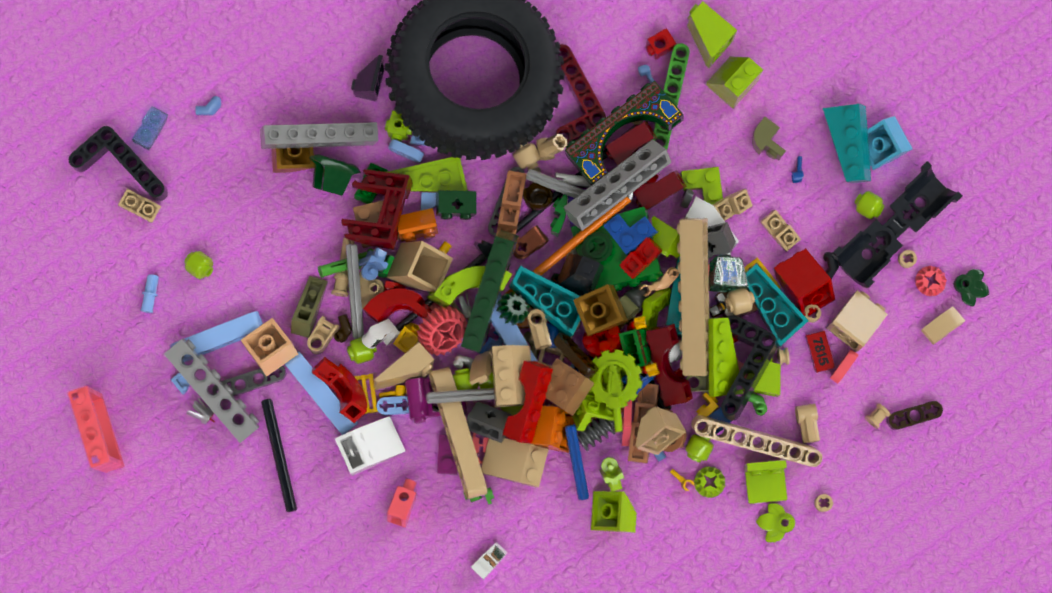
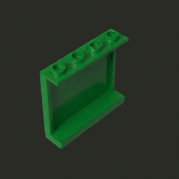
M644 206L619 213L629 227H632L644 216L647 219L649 218L648 211ZM603 225L595 231L606 234L611 239L613 245L611 256L606 261L599 262L604 269L595 290L609 284L614 285L617 292L622 290V287H635L646 280L648 282L657 281L659 277L664 275L657 257L638 276L631 279L619 266L627 255ZM577 226L571 227L573 237L581 231ZM583 242L576 247L577 255L584 256L582 251ZM594 242L595 249L593 252L598 251L601 254V247L603 245L599 246Z

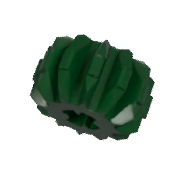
M514 291L504 294L497 302L499 307L496 311L501 313L499 318H505V324L511 322L512 326L525 321L524 319L529 314L527 310L530 305L525 304L527 298L522 299L521 293L516 295Z

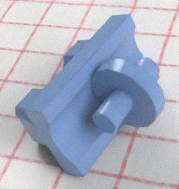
M375 248L374 251H368L365 258L359 260L358 264L363 266L361 274L365 280H374L378 276V271L387 268L388 263L384 262L387 252Z

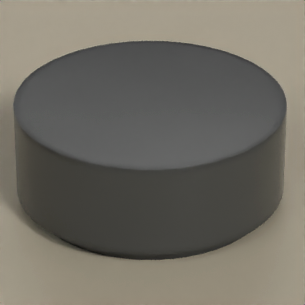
M685 190L680 201V207L688 208L694 194L692 190Z

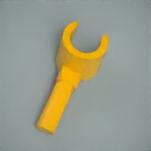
M396 385L395 391L379 393V397L405 396L406 388L404 385Z
M674 469L670 471L679 480L683 490L689 491L685 487L687 482L695 486L692 480L683 478Z

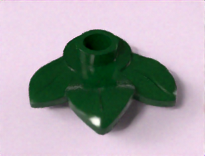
M972 269L966 275L957 276L953 284L955 290L961 294L962 301L972 307L975 306L976 298H984L989 295L988 286L982 282L984 272L979 269Z

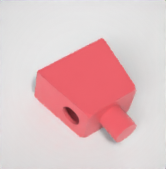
M405 479L403 487H397L387 512V522L406 528L416 500V492L414 491L415 481Z

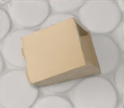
M423 241L401 243L387 278L405 287L435 292L443 283L453 258Z

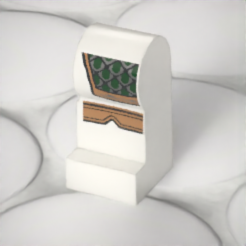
M387 319L371 326L368 332L362 336V342L366 347L374 349L383 341L386 345L391 344L400 332Z
M496 542L471 568L484 580L508 552Z

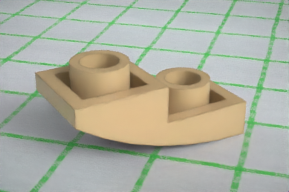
M128 188L118 204L121 208L151 223L161 208L160 205Z
M746 189L737 191L713 204L724 221L735 214L743 213L753 206Z
M777 210L771 211L760 221L762 226L785 251L791 249L801 240L794 229L783 220Z
M951 307L931 321L921 331L934 345L961 326L965 320L954 307Z
M491 350L474 358L470 369L471 385L477 382L482 384L489 379V375L492 372Z

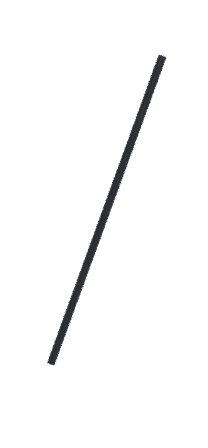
M633 125V126H632L629 130H627L625 133H627L628 131L632 130L633 128H635V127L638 126V125ZM607 148L603 151L602 161L608 157L606 153ZM577 172V173L575 174V175L582 176L580 172ZM555 191L552 194L553 199L550 205L554 203L558 197L560 198L563 195V193ZM545 209L539 211L532 210L520 220L516 234ZM480 254L463 269L479 266L486 258ZM430 299L424 302L428 307L435 303ZM411 312L395 327L399 332L402 331L404 326L414 321L418 315Z

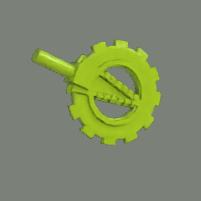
M607 350L601 353L602 356L600 358L595 357L593 359V362L598 367V371L592 378H589L594 383L589 392L594 393V399L599 404L603 402L606 404V407L613 409L615 432H622L621 408L627 406L628 401H634L637 398L638 388H642L643 381L640 380L642 371L640 366H636L634 363L636 359L630 354L626 356L623 354L624 351L615 350V353H610ZM609 366L607 389H605L602 383V374ZM618 366L622 367L627 374V384L625 388L623 387V382L621 374L619 373L620 371L618 369Z

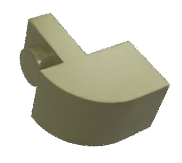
M764 117L756 127L752 136V145L758 155L765 150L771 159L779 161L786 150L772 139L780 127L767 117Z

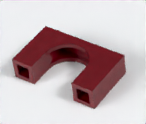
M648 121L606 145L608 149L606 153L618 166L652 139H656L657 136ZM676 170L657 182H645L634 191L637 197L636 203L639 208L644 206L649 210L687 186Z

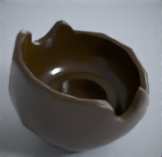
M533 182L529 187L523 189V199L532 210H543L552 202L553 195L550 188Z

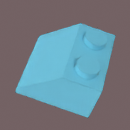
M895 116L883 119L868 129L870 165L873 170L898 159L913 149Z

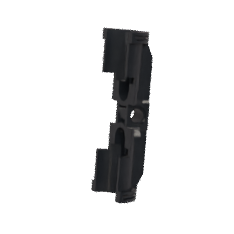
M927 161L921 166V173L905 187V192L890 205L894 215L884 225L876 219L863 232L860 231L843 248L839 246L833 252V257L851 279L862 287L869 288L875 282L873 278L891 261L890 258L903 246L897 238L907 228L917 232L931 218H935L951 202H957L963 195L959 191L955 192L946 188L935 177L932 165ZM917 198H922L925 201L923 208L916 206L915 200ZM912 208L914 212L909 216L910 219L907 218L905 220L903 218L904 213H907ZM876 238L884 239V246L880 244L876 249L872 247L878 241ZM865 249L870 250L872 258L864 259L862 251Z

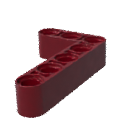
M561 44L559 51L567 53L568 56L563 58L564 64L561 65L560 70L564 71V79L583 113V116L561 126L556 131V134L566 133L569 136L567 139L568 145L571 141H577L581 138L583 132L577 131L576 126L583 125L586 130H591L596 126L592 119L596 116L606 118V114L570 47ZM568 68H574L576 70V73L568 74L566 70ZM577 84L584 85L585 89L582 91H578L575 88V86ZM590 100L594 103V105L592 107H586L584 105V102Z

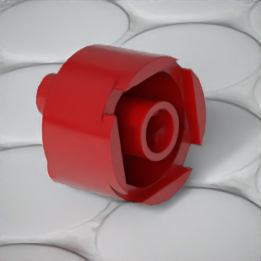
M618 326L590 336L585 331L582 341L592 361L595 357L600 358L602 356L601 353L607 350L610 353H615V350L623 351L619 337L621 332Z

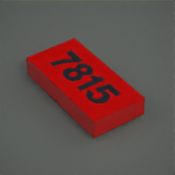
M825 331L806 335L815 372L818 373L835 368Z

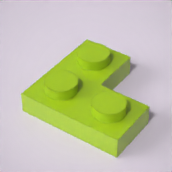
M719 167L681 171V178L687 186L683 188V191L686 189H702L703 200L711 205L723 199Z
M668 287L656 291L643 301L642 316H645L647 326L643 330L657 327L658 313L669 305L671 288Z

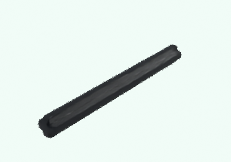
M265 399L261 403L284 504L287 512H293L297 510L274 406L271 399Z

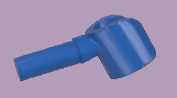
M801 156L797 157V172H792L793 183L802 182L804 177Z

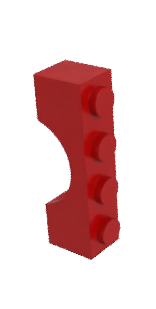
M523 361L519 380L525 389V403L519 413L507 417L503 431L504 436L519 443H532L538 420L541 416L543 403L546 399L553 368L537 361Z

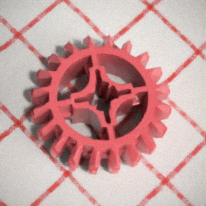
M449 305L446 307L440 306L439 310L434 308L432 313H428L426 318H422L423 323L419 324L420 329L417 331V338L428 353L437 356L439 354L445 355L447 351L451 353L453 348H457V345L462 343L468 323L464 315L457 308L450 307Z

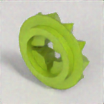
M704 467L695 476V488L704 497H716L725 488V477L715 467ZM704 475L709 479L716 476L713 482L716 489L711 485L704 488L707 483Z

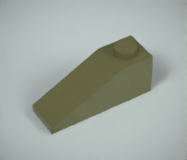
M309 276L292 318L291 333L307 338L310 337L328 284L327 280Z

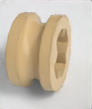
M911 250L903 251L898 257V262L903 268H910L917 261L916 254ZM910 255L912 257L910 259L912 260V263H905V258H903V256Z
M811 304L805 308V317L808 319V322L813 323L819 320L821 309L817 305ZM809 308L817 309L816 318L807 315Z
M787 347L784 350L777 349V359L780 365L783 363L789 365L790 363Z
M827 494L817 496L814 500L815 508L820 512L829 511L833 506L832 498ZM826 498L828 500V502L826 503L828 504V507L824 506L821 508L819 506V504H821L819 500H824Z

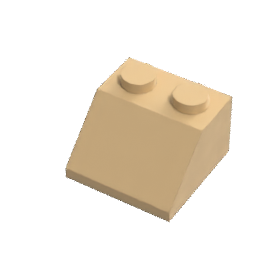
M654 407L649 409L646 415L641 418L635 446L637 449L658 455L685 434L686 430L676 413Z

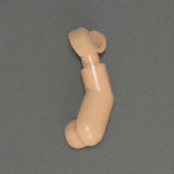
M674 267L669 268L660 280L652 282L651 285L642 284L639 286V290L647 287V293L643 296H649L651 291L656 292L668 288L679 276L678 269Z

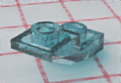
M151 106L142 119V125L132 138L133 142L150 150L168 118V114Z

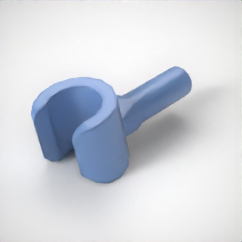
M648 65L638 67L640 77L646 75L649 82L652 83L654 79L652 78L650 67Z

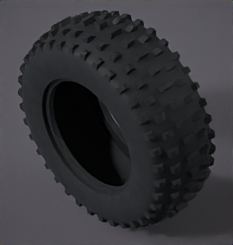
M423 0L417 3V6L414 5L411 8L412 11L409 10L402 19V22H399L395 31L396 35L392 34L390 47L392 49H387L386 56H389L388 62L390 63H385V71L389 73L390 77L386 78L385 81L386 85L392 88V92L389 93V99L396 101L395 112L397 115L402 114L401 118L404 120L402 122L404 126L410 125L409 129L413 132L412 134L415 137L419 136L421 141L425 140L424 144L433 149L438 147L437 152L448 155L450 152L453 158H462L463 155L466 156V160L476 159V156H480L481 160L490 159L493 154L498 158L506 155L507 150L509 153L520 149V144L524 146L527 142L530 143L534 139L533 137L538 135V132L541 133L544 130L547 120L551 121L553 118V107L558 108L560 103L557 94L563 93L564 87L560 84V80H564L565 73L563 70H560V67L564 64L563 56L558 55L560 53L559 42H554L556 37L553 28L549 29L550 25L546 17L541 18L542 14L540 11H537L538 8L535 6L531 7L532 4L529 1L525 3L526 0ZM480 36L488 38L501 45L513 58L519 73V88L508 100L491 108L473 109L458 105L444 96L433 81L429 67L432 56L443 44L458 37Z

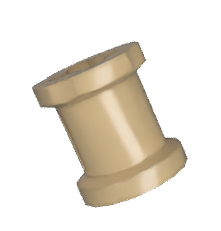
M877 403L875 410L870 415H866L865 419L870 425L878 429L880 427L879 424L891 414L883 405Z

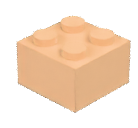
M273 318L241 339L246 350L266 377L298 355L292 342Z

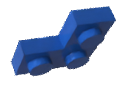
M618 213L603 225L627 256L631 251H635L647 237L651 238L658 233L646 216L632 227H629Z

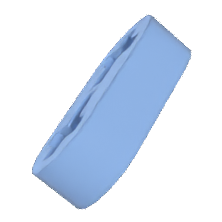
M392 139L388 146L390 151L416 163H420L424 156V153L395 139Z
M407 396L384 397L377 402V410L382 415L409 413L408 407L407 410H403L402 407H396V404H402L403 400H406L408 403ZM384 401H387V404H394V407L388 408L387 411L384 412V409L380 408V405H383Z

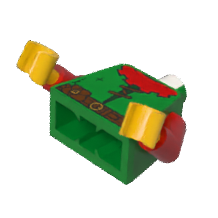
M645 316L636 317L634 321L628 324V331L619 333L624 355L628 356L630 354L636 359L634 361L636 366H640L642 373L648 374L651 377L659 374L656 363L651 364V349L646 341V331L648 330H643V328H647Z

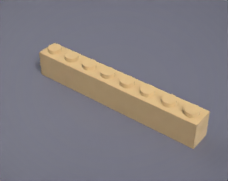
M707 218L680 219V223L677 224V233L680 235V242L677 246L678 254H680L678 273L681 274V281L678 284V291L681 293L679 312L682 313L679 330L682 332L680 351H682L683 358L680 360V369L683 370V376H707L709 374Z

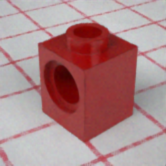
M666 28L648 38L645 48L650 56L653 55L655 60L672 51L676 46V42ZM662 42L664 47L658 48L655 46V43Z

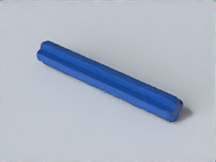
M568 425L565 427L578 499L586 500L589 498L577 430L575 425Z

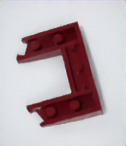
M364 169L363 173L366 177L360 183L354 180L352 187L385 195L378 222L371 223L342 219V225L347 226L349 234H344L346 239L362 244L394 250L405 199L409 198L413 182L410 175Z

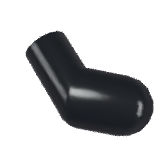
M826 252L823 255V259L828 264L826 273L832 280L839 269V265L833 257V252Z

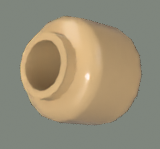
M528 142L524 146L520 144V149L515 150L513 153L518 166L521 169L527 168L528 170L537 167V162L541 158L535 144Z
M744 287L728 292L727 298H725L727 310L734 315L751 311L753 303H755L753 293L748 292Z

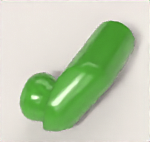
M752 393L748 401L753 403L756 414L762 416L767 412L765 400L762 396Z

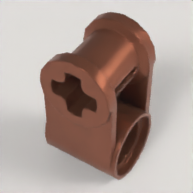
M536 225L518 239L513 255L517 259H525L547 244L549 239ZM519 246L521 248L525 247V252L523 250L518 251Z

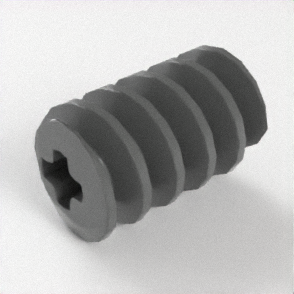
M597 418L598 422L592 419L591 426L587 425L585 431H578V440L583 448L589 451L588 444L593 447L596 446L594 440L601 443L602 435L607 439L609 438L608 432L614 435V421Z

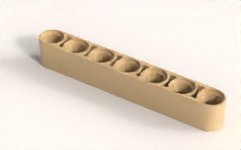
M449 367L429 372L433 392L457 390ZM461 402L437 403L466 498L471 499L487 494V486Z
M702 415L695 416L691 421L692 429L702 437L811 467H816L822 462V454L815 447ZM700 422H705V428L698 430L697 425ZM724 427V432L716 435L717 428ZM742 432V437L739 440H734L735 434ZM756 437H760V443L753 445V440ZM779 442V447L776 450H771L772 444ZM793 447H797V452L794 455H790V450ZM815 452L814 459L808 460V455Z

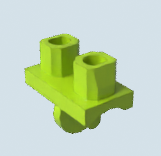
M605 458L601 463L602 469L600 470L604 482L608 484L611 492L622 489L620 479H624L622 470L614 458Z

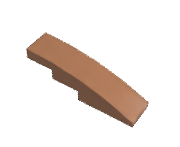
M508 170L496 235L500 230L513 234L517 232L526 173Z
M648 383L638 393V399L635 402L634 422L631 425L628 461L648 463L650 453L637 449L635 445L641 418L646 415L649 409L657 407L659 384Z

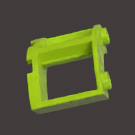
M486 266L466 268L447 276L437 290L430 292L426 298L443 307L451 305L453 300L463 291L469 288L480 287ZM506 271L500 291L504 290L512 273Z

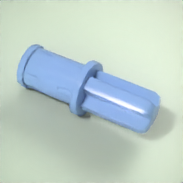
M150 274L147 276L145 292H142L144 294L140 310L142 312L153 313L155 297L158 296L156 294L159 280L157 275Z

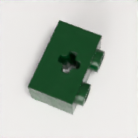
M437 191L436 216H441V219H452L453 216L460 217L461 220H470L471 217L476 215V191ZM454 202H456L457 205H460L458 209H456L455 206H452Z

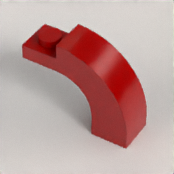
M402 288L390 289L379 293L363 308L365 313L377 323L387 320L391 314L399 310L412 311L421 318H426L428 313L432 312L431 308L424 304L425 301L420 294Z
M324 357L312 369V374L335 391L340 401L339 413L355 423L367 412L366 395L357 379L342 364L337 366Z

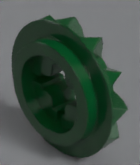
M601 232L588 235L582 245L584 256L597 262L606 261L611 256L613 248L611 239ZM594 242L599 246L603 245L601 247V254L598 251L593 252L595 249Z

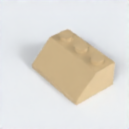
M492 346L491 360L495 407L524 405L525 389L519 380L523 361H531L530 346Z

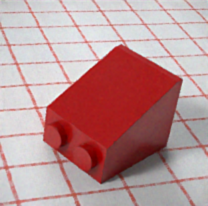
M806 248L796 252L792 257L774 267L776 279L791 302L804 316H806L805 308L808 305H817L821 309L835 300L831 278ZM813 307L809 308V313H807V315L809 316L817 311V309H813Z

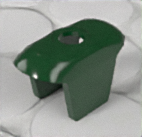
M319 154L309 157L315 165L313 188L342 196L352 175L361 173L354 164Z

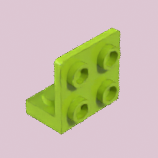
M588 392L572 416L578 431H585L592 417L614 421L613 409L606 407V404L603 402L599 404L594 399L595 395L593 392Z
M786 460L747 463L744 465L749 504L787 500L784 469L787 468Z

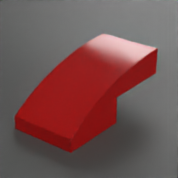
M647 237L635 251L629 253L619 266L631 279H634L663 250L650 237Z

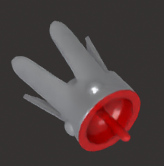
M466 294L468 306L464 297H459L462 311L454 302L451 305L457 308L464 315L465 319L469 321L472 307L469 305L468 295Z
M197 398L200 403L194 401L193 408L198 413L188 410L186 414L201 420L205 425L209 420L215 423L211 419L214 412Z

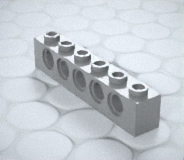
M377 122L264 125L260 129L261 149L372 146L379 141Z
M652 139L563 208L569 220L583 231L668 166L671 160L667 150Z
M184 338L181 339L164 355L241 443L260 427L257 424L259 420L253 413L249 415L245 410L247 406L240 398L236 400L232 395L234 393L232 388L227 383L224 385L219 380L221 378L220 374L215 369L211 370L207 366L209 363L202 354L198 355L194 351L195 345L189 339L187 341ZM186 354L193 357L191 365H186L183 362V357ZM198 369L205 371L206 377L204 380H199L196 377ZM210 384L218 386L219 391L217 394L213 395L209 392L208 387ZM223 399L230 400V409L222 408L221 401ZM235 414L243 415L244 422L242 424L235 423Z

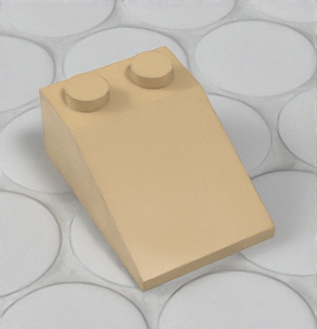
M418 342L375 378L373 387L375 390L403 384L409 379L425 378L432 371L434 358Z
M489 439L481 470L486 475L537 488L540 485L549 449L527 443H519L510 439H504L502 443Z

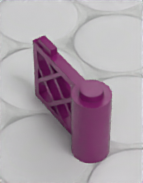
M414 378L405 381L410 420L414 421V423L426 422L427 418L441 417L440 412H433L432 404H428L426 401V394L431 392L429 390L430 378ZM461 401L464 414H466V401Z

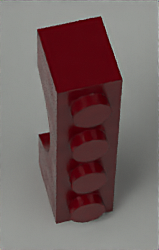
M675 324L654 327L646 331V341L651 349L652 363H656L659 372L656 375V380L660 385V396L662 401H664V405L671 406L693 399L689 380L679 377L672 370L669 361L672 348L679 343Z

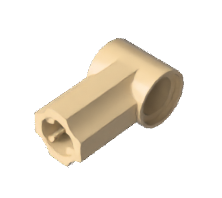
M556 134L550 138L536 140L540 160L554 159L555 154L563 151L567 146V139L562 134Z
M539 309L530 311L528 314V326L535 350L551 347L552 343L544 312ZM537 316L540 317L542 321L536 324L533 323L531 319Z
M816 404L795 406L796 419L800 424L803 444L820 441Z

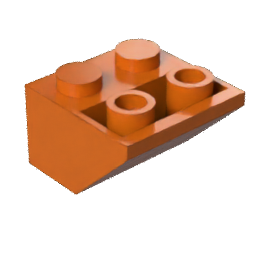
M433 208L401 215L398 224L401 242L417 241L416 238L421 237L430 239L435 237V234H439Z
M543 406L535 436L530 444L549 450L569 453L565 427L575 424L572 415L556 406Z

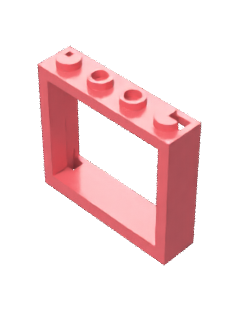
M88 386L67 392L90 467L105 473L125 467L102 393ZM97 456L99 462L93 463L92 457Z

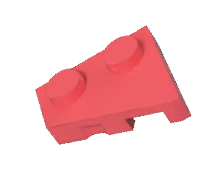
M632 400L627 402V406L621 408L623 413L622 446H629Z

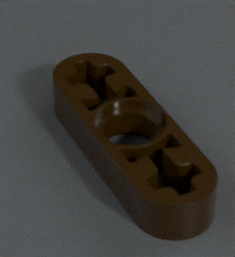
M563 332L558 333L553 340L555 346L584 376L592 378L598 371L597 365L567 334Z
M931 401L892 413L887 418V424L891 429L899 430L930 421L942 415L943 407L939 402ZM931 405L934 408L937 407L938 411L935 412V415L933 413L924 414V411L931 409ZM912 410L920 413L918 421H913L910 418ZM905 412L906 420L899 422V426L896 423H892L894 416L902 418Z

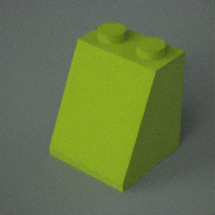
M702 1L699 6L695 4L690 10V15L687 18L689 19L687 27L705 65L710 68L733 42L737 29Z
M729 57L705 85L734 109L757 84L763 69L749 57Z

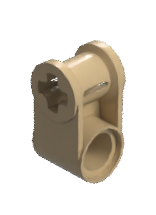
M322 316L308 338L307 345L310 351L314 354L323 353L340 326L332 324L326 320V317ZM315 340H320L322 345L319 348H313L312 343Z

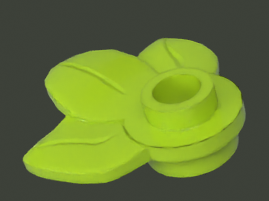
M771 503L768 504L769 513L761 515L756 520V523L760 528L767 531L766 542H778L783 539L785 533L794 529L795 519L791 514L786 513L781 505ZM784 519H787L789 522L786 527L782 525Z

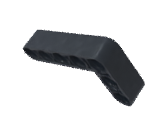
M109 126L101 127L69 156V164L76 171L84 172L110 151L154 200L163 201L168 195V190L163 183ZM107 133H112V137L109 140H104V136ZM96 145L98 147L96 152L90 153V148ZM123 146L124 151L121 154H116L117 149ZM83 158L82 164L75 165L77 159ZM137 160V164L134 167H129L130 161ZM144 174H149L148 180L141 181V177ZM162 187L161 193L154 195L155 188Z
M730 315L727 317L729 318L730 325L733 323L739 324L736 329H731L732 337L753 347L721 405L724 417L727 420L734 421L741 415L776 352L778 344L773 333L736 315ZM750 331L756 332L752 338L746 337ZM766 340L773 341L770 346L763 345ZM758 356L764 358L760 363L754 362V359ZM746 374H755L752 379H745ZM742 389L745 391L743 396L738 397L735 395L738 390ZM734 406L736 409L733 413L729 414L726 412L728 407Z

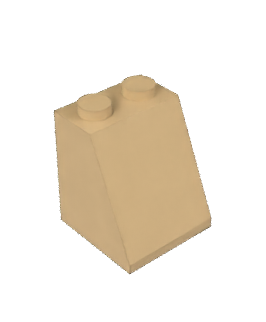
M858 290L826 328L855 352L864 347L888 315L884 312L885 308L878 303L874 304L869 300L870 297L865 292H859Z

